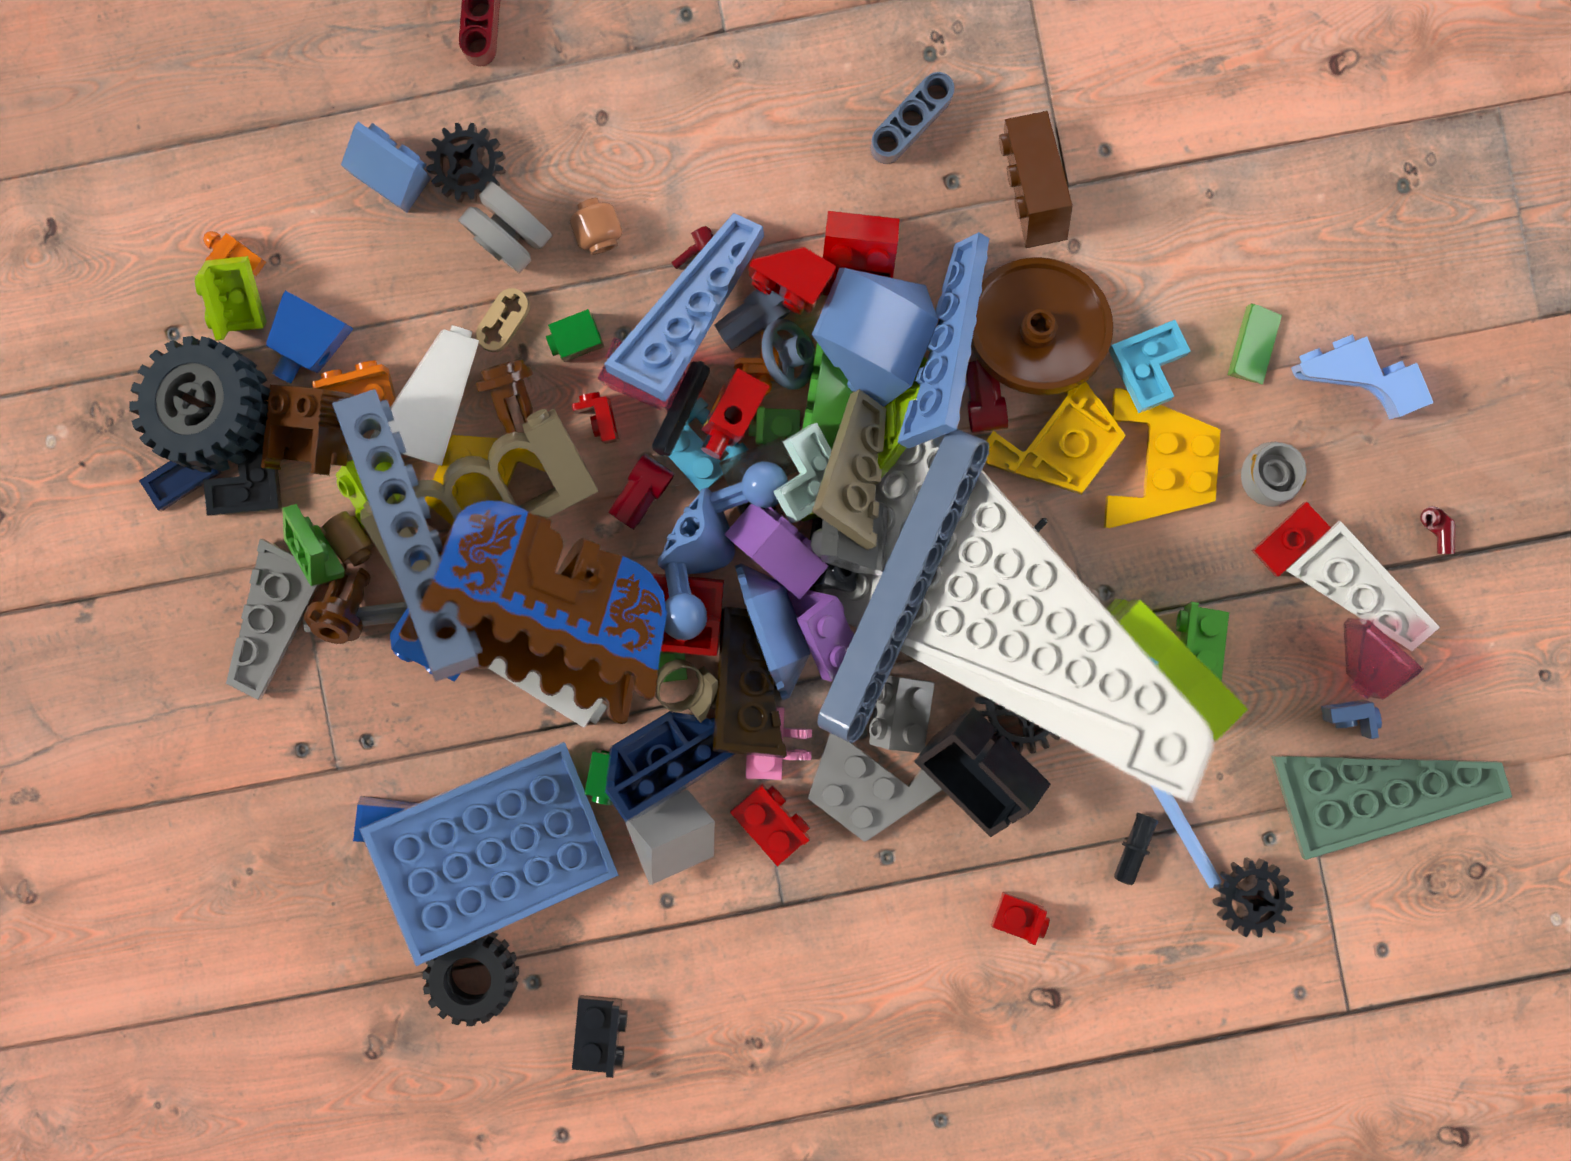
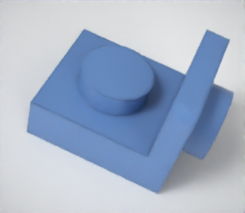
M1357 700L1321 706L1323 720L1335 723L1336 728L1357 726V720H1359L1363 737L1369 739L1379 738L1378 729L1382 727V719L1379 709L1374 707L1373 702Z

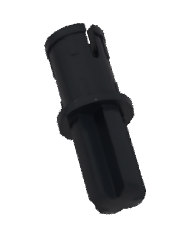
M1137 812L1128 840L1122 843L1125 848L1114 874V878L1117 881L1127 885L1134 884L1145 854H1150L1147 849L1159 820Z

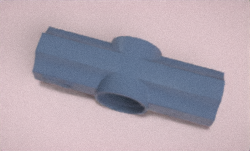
M756 289L744 299V303L728 313L714 324V327L727 346L733 351L762 329L765 331L767 326L774 320L784 319L790 313V309L782 304L784 301L783 297L773 291L769 296Z

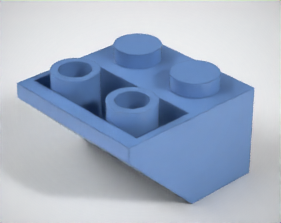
M358 121L353 128L341 166L407 213L431 180V177L424 170L427 164L420 159L419 155L402 144L397 149V143L390 139V135L375 124L371 123L369 128H367Z

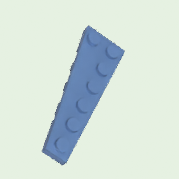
M980 232L956 243L942 287V294L935 311L939 319L938 326L935 328L927 347L930 353L925 368L921 367L918 369L915 380L920 384L916 401H909L898 438V443L908 449L955 431L960 420L959 412L963 391L966 386L965 377L968 360L971 356L973 331L977 322L976 314L979 297L982 292V279L988 259L987 251L990 238Z

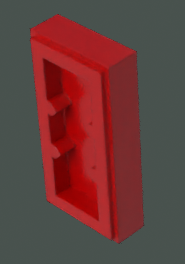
M1303 502L1251 551L1275 577H1279L1331 527L1308 502Z

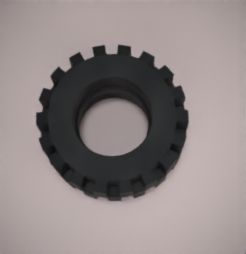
M492 932L426 962L427 968L423 971L422 979L426 980L423 991L424 995L430 994L431 999L428 1001L430 1007L433 1009L437 1006L441 1010L438 1016L442 1019H445L447 1015L453 1018L451 1023L455 1025L465 1021L466 1026H475L478 1021L484 1024L489 1022L494 1015L497 1016L502 1012L517 988L518 981L516 979L519 975V966H515L517 957L515 952H509L507 948L510 944L505 939L500 942L496 939L498 934ZM462 958H473L482 962L491 976L489 990L479 995L467 994L460 990L453 980V964Z

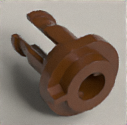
M523 359L504 362L481 371L483 379L475 382L478 392L489 390L498 419L503 424L506 434L516 432L505 398L516 397L524 424L528 422L527 418L533 414V407L523 380L533 375L531 366L525 365Z
M341 563L344 570L346 571L347 565L345 563ZM359 568L346 600L340 598L348 579V575L345 574L344 577L330 582L322 602H314L307 607L304 620L316 637L334 644H344L348 641L357 640L360 637L363 623L356 614L364 596V587L369 584L371 579L370 574L363 568Z

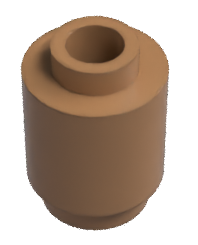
M344 511L333 516L323 525V529L326 532L324 537L342 563L346 565L352 563L356 567L372 556L370 550L374 547V544L355 516L350 517L348 512Z

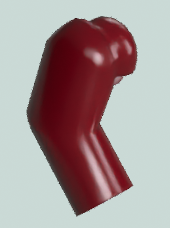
M1435 506L1427 507L1422 511L1420 520L1429 531L1437 536V554H1455V521L1442 509Z

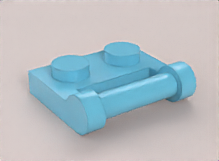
M702 397L696 401L672 454L668 456L699 491L706 487H711L749 452V449L743 442L740 444L737 442L733 447L727 445L725 450L729 454L720 461V459L714 458L701 450L704 442L691 429L689 424L697 418L703 425L710 412L707 409L709 405Z

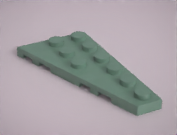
M1271 755L1301 857L1304 860L1512 798L1503 764L1498 761Z

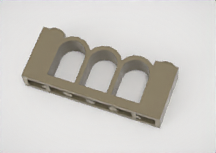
M555 408L548 412L546 409H541L531 414L527 418L528 422L522 425L525 433L512 432L502 435L493 443L489 450L488 460L479 456L459 458L448 466L443 476V484L435 480L418 481L419 485L413 487L417 498L426 496L441 500L455 519L462 510L452 494L454 483L464 474L470 472L481 473L494 483L505 503L517 506L498 472V463L501 457L509 450L523 448L533 452L539 458L554 488L518 507L534 515L549 518L597 493L598 489ZM392 495L387 502L389 504H399L405 499V496L400 495L397 501L395 496ZM367 501L363 505L364 508L360 510L361 522L397 580ZM406 527L399 533L404 538H409L416 534L413 527ZM418 560L412 565L411 569L424 571L428 568L430 562Z

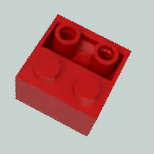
M828 211L823 258L834 264L836 269L833 278L822 295H829L839 268L893 278L900 219Z
M801 247L753 259L749 265L748 277L753 280L751 285L762 293L770 296L773 291L783 297L784 301L782 304L793 312L801 315L804 310L811 314L833 278L836 266L806 247Z

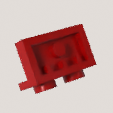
M762 783L735 806L730 813L778 867L801 845H805L810 841V836L806 833L810 827L797 812L792 816L782 806L787 801L773 785L767 789Z

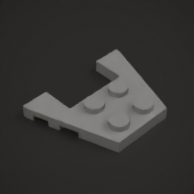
M830 733L808 799L866 842L942 789L922 769L912 782L906 785L854 744Z

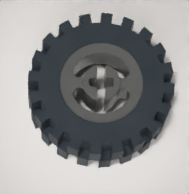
M193 336L182 337L183 345L174 340L165 343L168 352L164 354L155 350L149 356L154 361L153 365L150 368L143 364L141 365L137 373L143 375L144 379L141 384L133 382L130 391L138 395V401H129V410L139 415V418L132 420L134 430L143 433L139 439L144 445L153 448L152 452L158 456L191 470L196 469L200 472L212 473V468L218 471H225L230 469L228 460L238 465L247 460L242 452L247 449L255 453L260 444L255 442L254 439L258 433L263 436L265 435V425L262 422L263 418L267 417L269 411L267 410L268 405L265 404L264 400L269 399L271 391L268 387L262 385L268 381L264 373L256 369L257 365L249 358L208 337L201 336L200 340ZM184 393L213 406L212 412L209 413L183 400Z

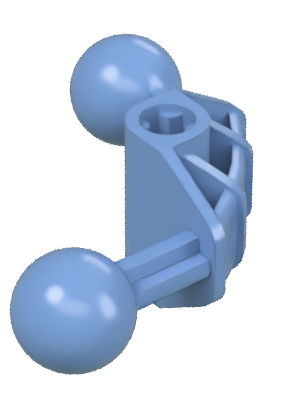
M767 461L758 462L747 469L740 483L715 492H711L707 487L701 489L700 494L683 510V515L677 520L672 533L668 534L666 545L657 560L658 566L665 571L669 598L665 601L667 617L664 631L669 636L678 640H689L698 636L704 629L707 622V611L703 602L691 594L688 574L708 573L723 568L732 561L735 554V546L724 535L730 529L724 513L725 510L747 502L760 508H770L779 504L773 491L787 483L788 478L784 470L777 464Z

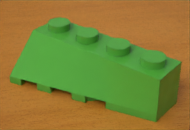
M817 342L802 429L817 423L832 450L849 396L853 391L848 387V379L839 367H834Z

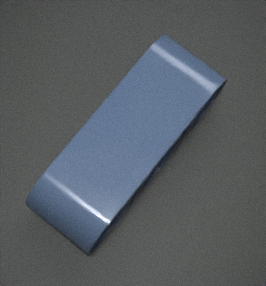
M934 72L928 75L875 130L870 150L871 155L876 161L883 164L895 162L945 111L951 103L955 88L954 82L949 75L943 72ZM933 85H939L946 91V97L939 100L933 99L928 94L927 89ZM908 111H915L920 115L922 121L918 125L911 126L904 122L902 115ZM882 137H891L896 142L897 147L891 152H885L879 148L877 142Z

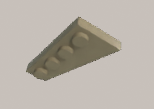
M859 389L849 396L812 512L861 547L869 550L876 547L877 534L873 533V521L879 516V503L875 501L876 485L881 483L882 469L878 465V453L883 451L886 408Z

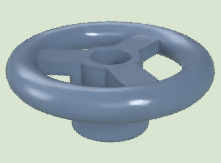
M777 319L771 322L764 331L762 338V355L766 368L771 377L782 387L790 390L800 389L808 383L813 372L814 344L794 322L787 319ZM786 330L794 337L783 340L777 331ZM773 347L779 352L783 373L775 361ZM803 365L801 374L794 379V367Z

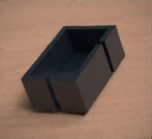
M973 707L936 733L914 762L988 836L992 837L1007 828L1011 822L1015 823L1031 813L1051 783L1003 736L998 738L994 734L997 730Z

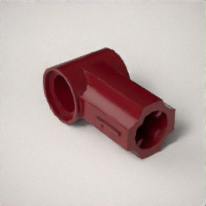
M978 360L968 362L966 378L970 401L967 403L971 433L1008 429L1007 405L1005 397L1001 396L1000 382L988 374Z
M645 453L631 471L627 479L629 482L608 513L634 530L647 513L655 499L658 500L664 493L675 473Z

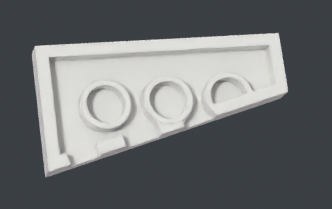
M1341 521L1333 525L1329 531L1286 569L1295 577L1410 651L1416 649L1440 628Z

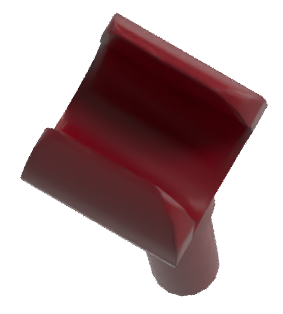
M703 226L691 233L695 244L671 262L676 269L692 256L699 253L711 240L713 234L710 228Z

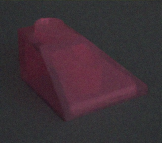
M1348 618L1343 623L1346 674L1354 680L1351 686L1364 698L1369 699L1373 697L1384 700L1419 675L1423 670L1416 661L1369 619Z

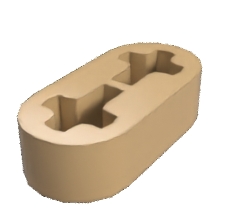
M508 288L497 296L476 330V339L479 340V344L485 350L499 352L508 346L530 311V303L525 294L518 289ZM516 296L520 297L518 304L522 307L519 312L512 311L505 320L503 316L508 309L504 304L507 298L514 300ZM501 321L503 325L498 332L502 337L499 343L492 341L490 345L487 344L488 337L484 334L488 328L494 330Z

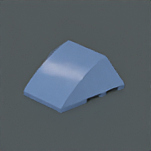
M839 268L812 335L834 367H839L848 379L847 385L850 390L855 392L860 389L884 407L912 386L937 325L938 318L926 285L847 268Z
M738 564L735 566L738 574L744 601L769 671L782 700L788 699L811 651L787 594L788 589L779 581L746 565Z

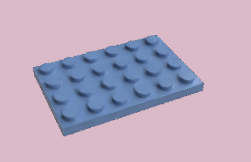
M561 742L359 828L416 966L618 876L565 742Z

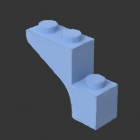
M1353 334L1333 342L1334 350L1322 354L1320 348L1299 356L1301 363L1291 367L1294 376L1299 380L1354 386L1368 390L1381 402L1389 420L1434 403L1418 363L1405 367L1402 360L1383 368L1381 371L1367 336L1355 340Z

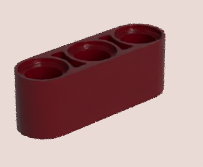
M462 0L459 46L467 60L475 66H486L495 58L500 0ZM482 3L489 5L488 12L480 17L472 15L476 5ZM476 39L485 40L486 46L481 52L473 53L469 51L473 41Z

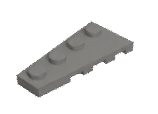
M265 539L259 540L258 556L255 569L252 570L250 578L251 586L247 604H244L241 617L243 621L239 638H236L226 684L257 700L263 698L303 620L307 607L311 604L321 585L311 587L293 554Z

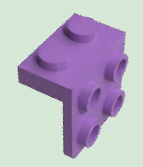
M788 590L787 594L794 607L798 623L821 678L832 682L855 635L844 615L843 604L837 596L808 590L799 599Z

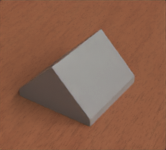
M688 790L678 793L648 813L626 822L649 885L714 857L715 821Z

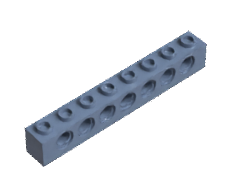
M376 389L332 403L435 682L478 667L476 654L482 652L475 630L467 632L466 627L459 623L456 605L446 603L437 613L423 611L419 606L440 560L438 553L444 549L437 530L429 532L425 520L431 518L424 496L417 498L413 487L419 485L412 464L404 466L400 454L406 453V449L399 431L392 433L388 422L394 421V417L387 399L380 401ZM369 430L380 431V434L373 439L363 437ZM381 462L393 464L387 471L375 470V467ZM401 494L405 496V499L399 504H389L387 502L392 495ZM406 527L418 529L417 533L409 538L399 535L401 530ZM418 560H427L431 563L424 571L411 569L412 565ZM444 627H452L456 630V634L447 640L436 636L438 631Z

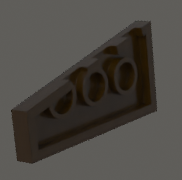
M724 607L721 618L717 679L719 687L716 694L713 752L785 758L787 753L780 731L781 721L775 704L773 678L770 675L748 609Z

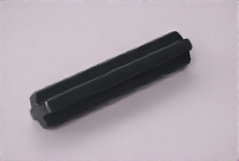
M702 361L691 362L653 441L652 449L660 456H670L710 374V368Z

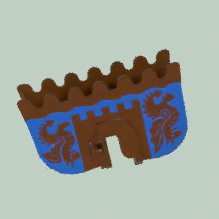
M484 501L467 506L457 515L451 524L449 532L441 539L444 550L438 553L440 560L433 579L420 602V608L429 613H437L446 603L456 605L459 623L466 627L467 632L475 630L482 652L476 654L479 665L477 668H488L495 659H502L506 664L505 674L512 682L519 683L530 672H535L540 677L539 687L544 694L554 696L560 692L563 686H570L574 691V702L579 708H591L597 699H603L607 703L609 718L619 724L626 723L634 689L639 696L648 700L653 699L656 694L659 657L667 610L664 593L654 576L639 563L624 556L600 550L601 545L583 537L575 542L556 573L555 571L563 550V539L558 532L550 528V519L534 515L518 506L502 501ZM409 613L399 635L404 640L414 642L419 640ZM444 627L438 631L436 636L447 640L456 634V630L452 627Z

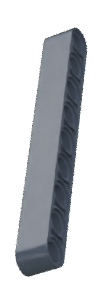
M958 429L944 436L819 712L817 723L821 729L849 743H854L862 735L987 460L989 443L986 440Z

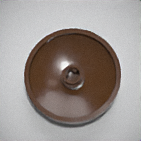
M1031 257L1015 260L997 268L982 282V292L979 297L976 314L977 322L973 331L971 349L986 372L1011 389L1035 395H1051L1066 392L1090 379L1105 360L1113 337L1114 325L1111 308L1100 287L1078 268L1051 258Z

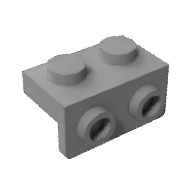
M889 675L874 707L873 720L869 727L870 745L888 750L921 753L926 743L935 682Z

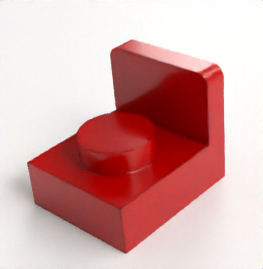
M593 392L579 396L580 402L571 404L573 412L577 414L595 410L596 415L590 416L595 437L600 436L601 441L605 444L620 441L610 398L607 396L601 397L600 392Z
M1002 892L991 927L1025 939L1029 944L1036 945L1038 938L1043 939L1045 937L1050 918L1046 917L1047 910L1043 906Z

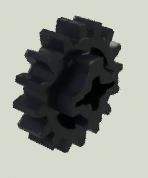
M458 122L455 123V132L450 133L445 127L442 129L445 137L442 141L436 138L431 140L437 149L436 151L426 152V156L434 161V164L428 165L426 170L429 174H437L431 182L435 187L444 185L441 193L448 198L455 192L457 202L462 203L465 195H468L470 200L476 203L477 193L482 192L490 182L500 186L495 176L496 174H505L506 170L498 162L505 160L506 157L503 152L495 151L501 145L497 138L488 141L490 137L488 129L484 128L478 134L477 126L474 123H470L468 129L464 130ZM468 140L466 144L453 145L459 141ZM485 149L487 150L489 155L488 169L483 165L482 157L485 154ZM444 157L449 160L450 165L447 177L443 170ZM462 158L465 160L471 159L473 165L470 168L465 165L462 167L459 162ZM478 180L475 184L464 186L467 181Z
M1244 858L1243 867L1235 862L1230 863L1233 872L1229 875L1221 871L1220 876L1225 881L1223 885L1215 884L1213 887L1221 893L1220 897L1213 899V904L1222 907L1217 916L1223 921L1227 920L1225 926L1232 931L1238 929V933L1244 937H1248L1250 931H1252L1256 937L1261 938L1263 928H1266L1271 933L1276 932L1273 923L1279 921L1285 924L1286 919L1281 915L1283 910L1292 911L1293 909L1291 905L1286 903V898L1294 896V892L1284 888L1289 883V878L1279 875L1281 870L1274 864L1268 867V862L1261 858L1257 860L1256 864L1250 858ZM1270 882L1274 889V895L1269 891ZM1256 894H1258L1260 897L1264 899L1262 900L1257 898L1256 900L1250 899V901H1248L1246 898L1242 896L1244 895L1249 897L1250 895L1256 896ZM1232 900H1235L1238 905L1236 912L1239 913V916H1237L1233 909Z

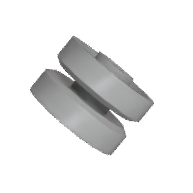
M490 182L479 196L482 204L494 215L490 218L477 207H469L458 221L475 236L474 240L498 261L503 260L520 274L531 261L529 252L517 241L521 238L531 247L541 249L553 235L514 198L498 185Z

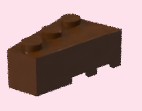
M1048 111L1005 119L1004 134L999 135V146L1002 156H1007L1008 158L1007 177L1010 187L1014 188L1015 209L1017 217L1020 219L1025 248L1068 240L1073 205Z

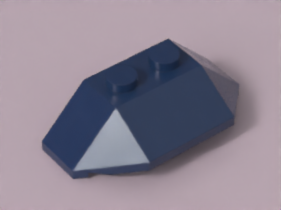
M669 711L610 747L605 792L625 823L648 813L701 780L736 755L735 753L713 752L715 718H706L700 723L695 715Z

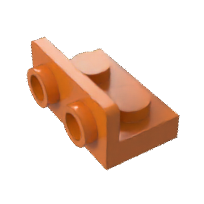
M376 360L356 364L355 371L342 374L341 369L321 373V379L312 382L313 388L351 393L354 396L376 389L379 400L387 399L390 407L396 399L389 368L382 364L377 365Z

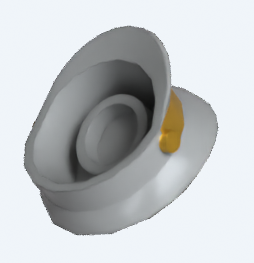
M1276 441L1263 443L1254 448L1243 463L1241 470L1243 488L1247 495L1259 504L1268 507L1283 505L1292 500L1299 492L1301 486L1303 487L1306 483L1305 476L1307 471L1305 460L1301 453L1292 445Z

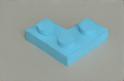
M1176 320L1115 343L1109 348V353L1138 413L1172 400L1174 394L1160 366L1183 358L1191 352Z

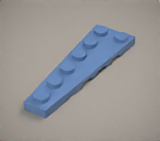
M733 213L604 363L607 372L666 402L765 236L763 226Z

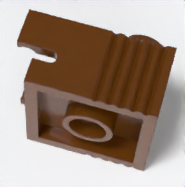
M270 384L269 389L271 392L269 393L267 407L269 412L267 413L268 419L265 426L261 468L281 470L280 463L283 459L311 463V474L330 476L331 465L346 466L348 446L332 403L352 397L354 394L326 389Z

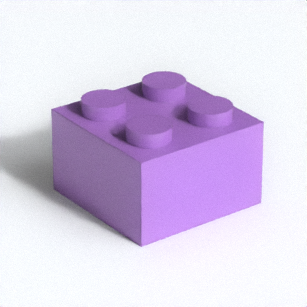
M750 504L724 534L799 599L804 596L828 568V565L822 562L812 551L811 541L771 507L763 510Z

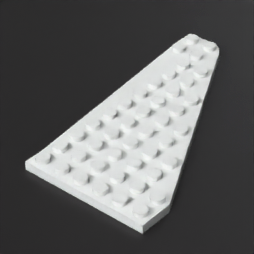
M945 435L909 449L906 447L897 462L881 479V483L876 485L875 500L884 503L888 507L885 566ZM982 470L900 651L1109 762L1139 780L1192 802L1213 749L1212 733L1207 722ZM858 573L854 592H845L835 588L819 590L817 592L837 596L843 604L844 615L848 624L858 628L881 575Z

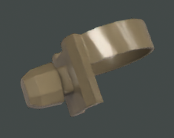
M673 660L658 669L655 697L664 708L672 712H682L689 709L701 723L706 719L710 708L716 709V694L719 685L715 677L704 666L697 669L686 660ZM680 668H691L696 671L698 685L693 695H689L686 699L677 703L661 701L660 687L667 675Z

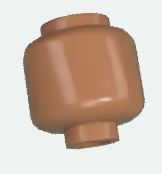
M591 198L580 202L577 205L579 210L570 219L579 248L589 250L591 255H596L617 247V240L622 236L623 232L614 206L606 202L599 203L598 198Z

